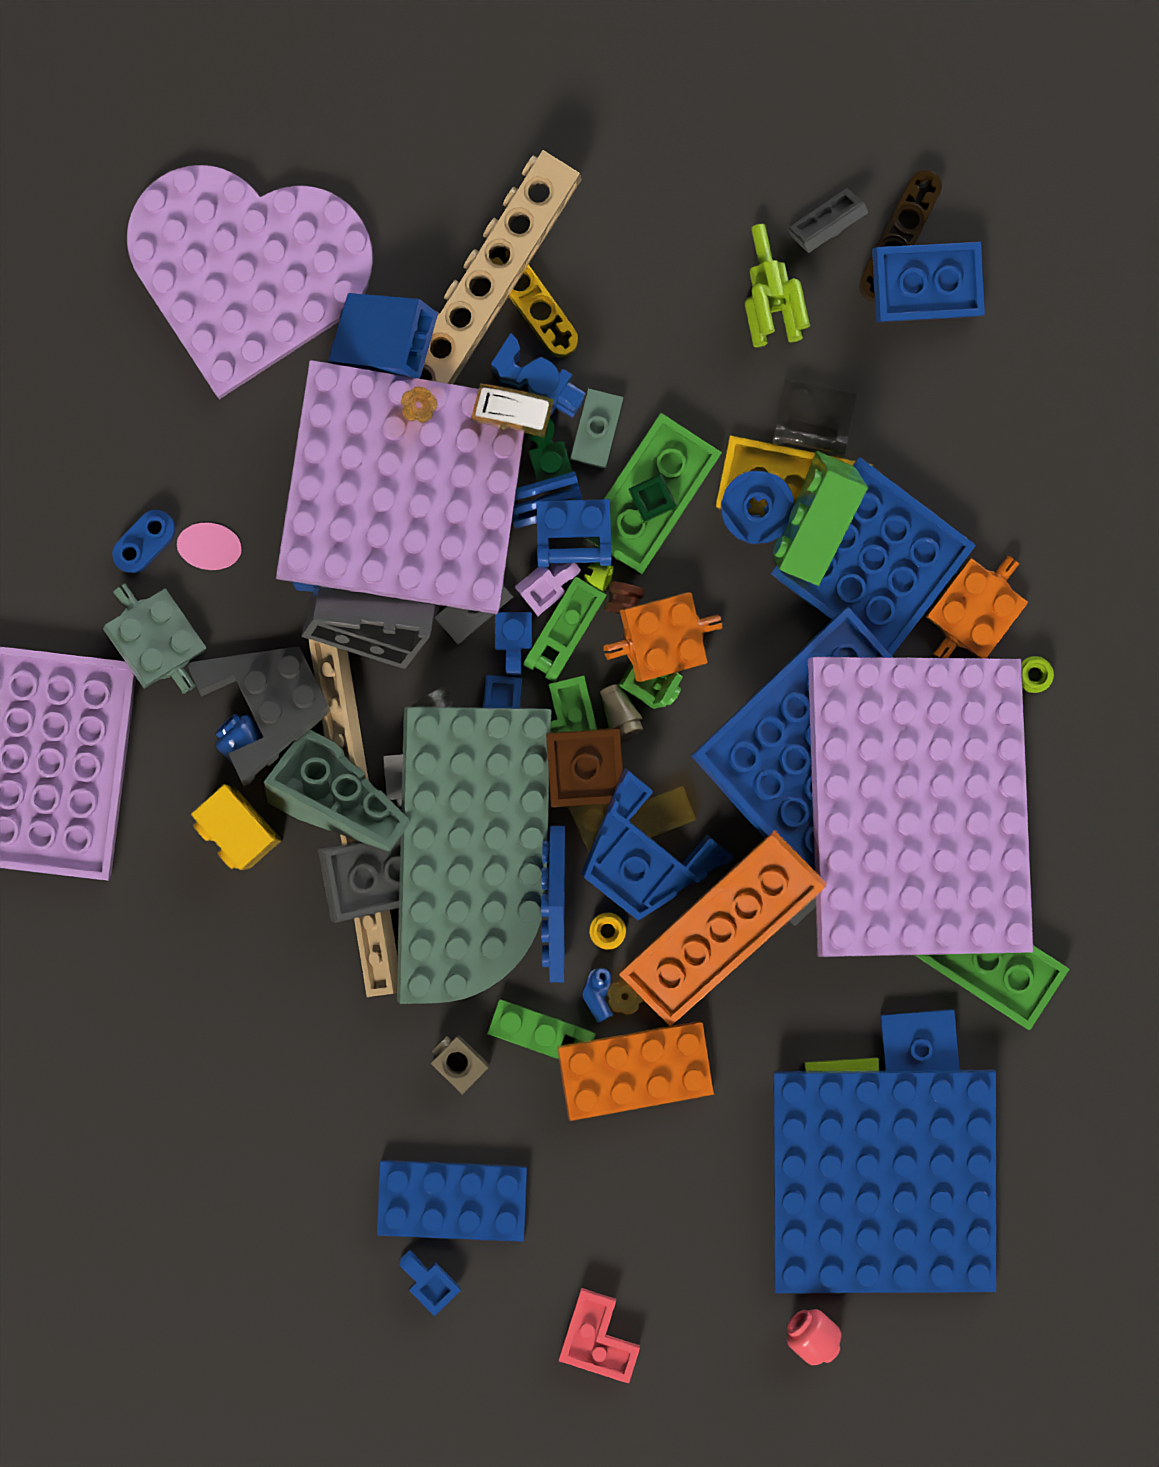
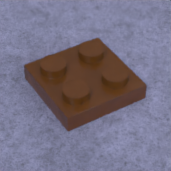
M620 728L546 733L551 807L610 803L623 772Z

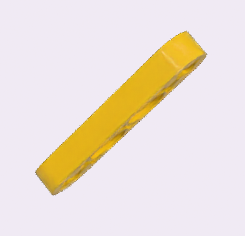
M507 249L505 251V257L508 261L510 259L511 254L510 251ZM499 257L491 258V262L496 265L504 264ZM528 264L523 274L529 277V287L524 291L513 289L510 292L509 298L547 351L557 358H566L576 350L578 344L577 332ZM537 302L546 303L551 309L550 316L543 321L534 319L530 313L533 304ZM556 318H559L561 321L555 326L557 331L562 336L567 333L570 335L568 339L569 347L566 349L562 345L557 347L553 345L555 335L550 328L546 333H543L541 330L549 327Z

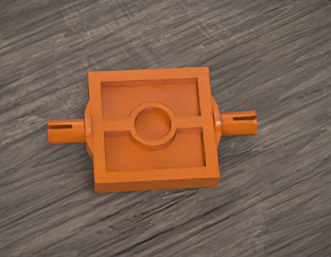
M1006 556L996 572L986 570L975 560L968 558L925 615L927 619L939 627L943 636L946 637L933 653L936 658H949L955 648L960 647L967 649L979 659H986L1028 602L1014 592L1007 582L1014 570L1020 565L1017 561H1013L1012 557Z
M691 592L620 610L624 626L623 640L605 644L603 650H615L604 653L607 660L627 654V657L632 662L636 681L650 680L707 664L703 645V633L722 629V623H713L721 621V618L718 614L699 619Z

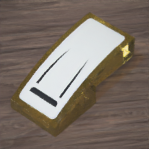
M480 384L471 420L504 430L511 428L544 437L554 399L519 390Z

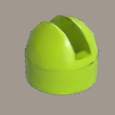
M593 562L587 567L593 571L592 575L584 574L585 582L605 593L612 579L614 566H600V562Z

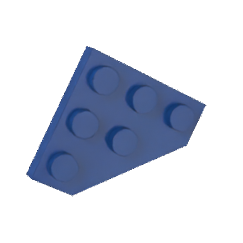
M550 826V841H543L542 861L543 863H549V867H542V890H549V893L541 894V917H549V920H542V942H549V945H542V967H549V982H564L565 826Z

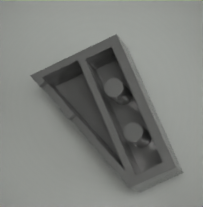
M318 586L308 602L302 637L406 669L430 637L435 604Z

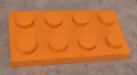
M701 1021L557 1046L567 1114L570 1121L714 1095L703 1022Z

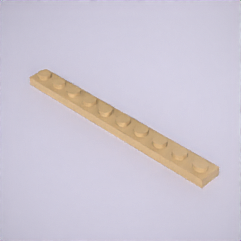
M308 639L314 676L330 708V712L322 719L324 737L335 742L344 751V756L355 767L358 766L365 773V777L368 780L348 651ZM340 834L342 844L356 841ZM390 910L354 918L367 997L397 993L398 957Z

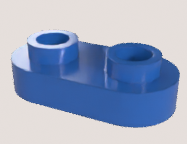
M161 510L146 512L115 544L112 552L115 565L122 571L130 574L140 573L145 570L174 539L176 534L174 520ZM153 522H160L162 525V529L158 534H151L150 525ZM135 548L137 553L135 559L127 561L125 559L126 550Z

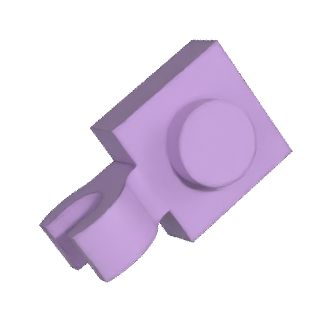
M552 563L549 570L547 567L535 569L518 583L515 588L530 608L539 616L566 593L561 586L577 576L581 570L576 563Z

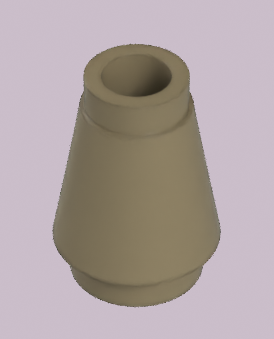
M614 684L603 689L600 694L608 728H620V738L624 740L643 730L641 724L643 718L625 691L618 686L619 684Z

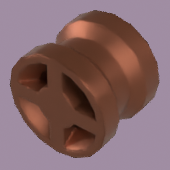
M610 581L609 590L611 597L605 603L604 611L621 615L620 610L639 605V601L644 598L646 590L634 585Z

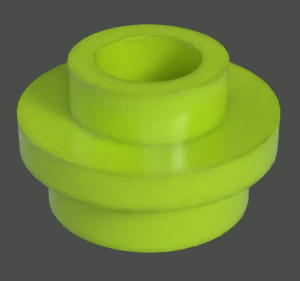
M1033 656L1021 662L1022 688L1025 691L1039 693L1051 685L1054 672L1051 664L1046 659ZM1031 668L1038 669L1041 674L1037 682L1031 681L1028 677V672Z

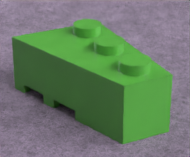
M816 451L797 501L791 511L784 534L779 536L773 549L774 560L779 570L817 586L820 585L868 489V486L855 467Z

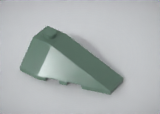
M309 730L297 742L294 741L264 781L268 804L298 820L389 852L410 824L409 819L395 804L366 779L365 773L358 766L355 767L344 756V751L335 742L312 730Z

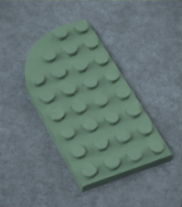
M404 707L401 812L409 819L410 824L401 835L397 970V1002L399 1004L444 1003L476 995L502 980L515 968L530 948L542 920L541 894L546 893V890H542V867H547V863L542 861L543 841H547L549 768L546 733L551 731V709Z

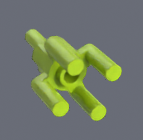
M765 224L754 225L751 227L759 265L749 270L752 282V296L745 300V309L753 346L762 347L768 344L766 335L775 331L771 313L781 310L788 341H800L802 339L801 330L810 327L801 282L796 278L788 280L785 263L778 262L777 260L773 261Z

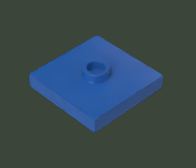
M954 1009L880 1015L885 1071L960 1070Z

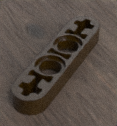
M920 170L913 175L877 247H884L888 243H896L899 246L915 245L941 193V179L935 172ZM924 180H928L931 182L930 189L934 193L927 192L919 206L917 203H913L920 189L915 183L922 184ZM921 206H926L927 210H924ZM904 211L914 212L919 221L917 227L909 230L904 229L899 223V215ZM871 257L861 277L859 289L865 299L875 302V293L870 291L871 284L867 282V279L874 280L873 258Z

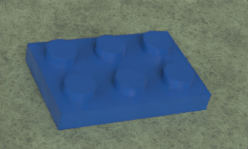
M981 242L890 246L872 249L876 322L980 317L985 315Z

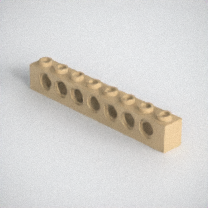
M542 150L538 158L534 155L530 158L522 172V175L525 176L524 181L518 189L513 187L509 191L503 202V206L506 209L499 220L496 218L491 220L483 234V237L486 238L485 243L480 251L474 249L464 264V268L467 271L460 282L454 280L444 296V299L448 302L441 313L438 312L422 370L431 373L432 381L454 384L582 180L579 172ZM545 186L550 190L549 197L544 202L537 203L530 199V193L535 187ZM525 217L530 221V227L525 233L516 234L511 231L510 226L515 218ZM498 248H506L511 254L508 262L503 265H496L491 262V255ZM478 279H487L491 282L490 291L484 296L472 294V285ZM462 309L471 312L470 323L462 328L454 326L452 318L455 312ZM441 340H446L451 343V353L443 359L434 357V345Z

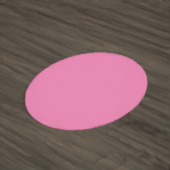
M214 523L191 525L180 533L177 540V548L182 558L189 564L205 570H220L233 565L239 559L242 550L240 540L231 530Z

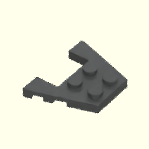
M299 646L194 661L186 665L201 697L236 681L263 735V738L229 753L243 786L249 785L255 779V774L264 766H270L279 758L278 754L292 741L297 742L330 712L329 705Z

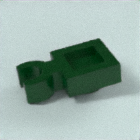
M550 418L545 419L548 428L545 435L539 436L535 434L533 428L527 427L529 439L538 446L537 449L528 451L537 482L573 472L564 442H552L555 428Z

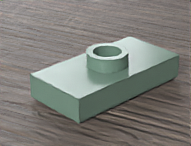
M588 388L571 455L572 461L606 469L624 397Z

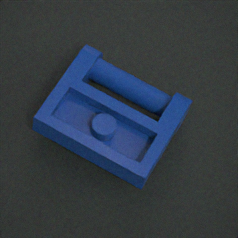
M610 499L536 501L538 568L549 567V564L600 562V566H612ZM600 537V548L549 549V539Z

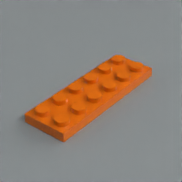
M774 830L626 965L619 975L669 1026H672L824 890L827 883Z

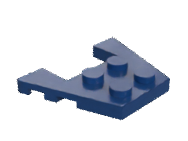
M625 768L581 874L586 880L639 921L678 896L677 892L691 883H698L708 876L707 873L721 864L724 866L731 862L734 856L706 834L684 862H680L629 820L653 793V790Z

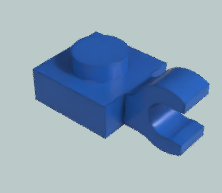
M498 612L495 614V650H506L507 676H521V650L532 649V612Z
M411 1250L399 1259L400 1267L415 1280L409 1287V1291L434 1317L461 1291V1287L436 1261L427 1269Z

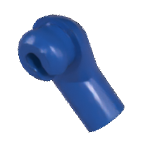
M597 968L590 972L582 993L597 1024L613 1016L605 1000L611 985L612 976L605 968Z

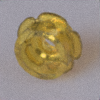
M414 387L410 391H406L401 398L402 413L410 421L427 422L433 417V411L437 409L436 397L424 387ZM420 402L422 407L417 408L415 403Z
M623 978L618 983H612L607 992L608 997H610L609 1006L617 1013L632 1014L638 1010V1004L643 1001ZM623 993H627L629 995V998L627 1000L622 999L621 996Z

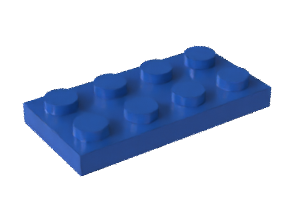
M381 1160L377 1236L524 1242L527 1166Z

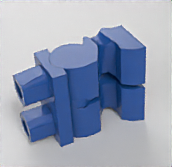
M510 333L491 363L492 376L499 381L500 387L512 389L517 393L527 389L530 397L549 402L547 410L549 414L552 415L557 408L573 418L585 399V392L571 384L572 374L564 369L559 374L553 363L542 357L524 367L517 366L516 364L520 361V347L518 340Z

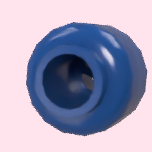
M233 714L215 732V735L218 737L216 741L217 750L232 765L229 753L263 738L255 719L250 715H241L239 717L237 714Z

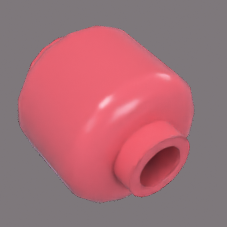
M817 1309L801 1310L789 1321L786 1329L788 1333V1346L806 1363L810 1365H819L823 1362L829 1363L839 1354V1344L842 1337L840 1328L823 1312Z

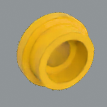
M602 913L591 922L590 937L598 947L613 949L623 942L626 935V927L618 915ZM604 924H611L615 928V933L612 937L605 938L602 936L600 930Z

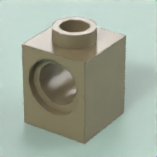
M459 1034L453 1040L446 1036L432 1051L437 1057L431 1064L462 1095L489 1068V1064ZM453 1052L463 1053L468 1059L467 1068L463 1071L452 1070L448 1065V1056Z

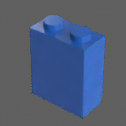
M348 293L340 314L336 336L331 345L328 362L341 366L420 379L438 312L420 299Z

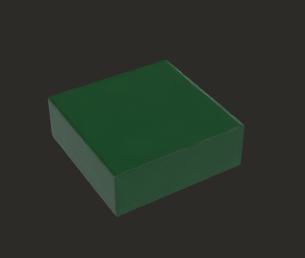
M662 473L628 489L643 523L677 508Z

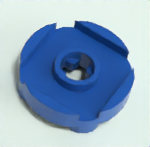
M764 471L745 472L736 477L725 489L721 501L722 520L728 531L739 540L749 544L771 542L782 535L786 529L794 506L793 495L788 485L777 475ZM752 498L756 501L764 499L767 503L764 507L765 516L761 518L757 514L751 516L748 513L751 507L748 501Z

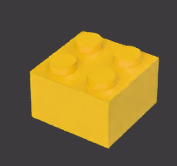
M223 785L191 814L197 821L193 824L195 830L207 842L209 840L216 842L221 848L217 854L231 869L234 867L240 870L251 869L282 841L278 834L235 786Z

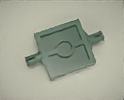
M123 584L121 588L115 589L113 593L117 596L125 610L119 617L105 624L103 630L142 687L145 689L160 679L172 677L183 694L192 690L196 685L184 668L190 660L205 652L206 646L166 588L148 599L139 601L136 600L127 584Z

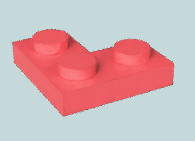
M581 1288L560 1352L559 1361L629 1384L640 1345L606 1335L616 1299Z

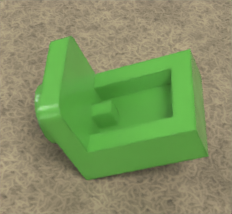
M631 662L618 686L651 708L656 709L671 705L676 700L681 691V687L678 685L683 676L675 672L639 682L636 681Z

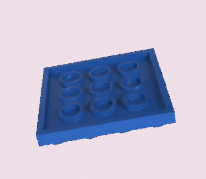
M859 457L853 464V467L857 469L868 489L820 585L817 586L781 571L778 566L774 568L771 575L830 620L836 617L844 608L849 607L892 656L976 545Z

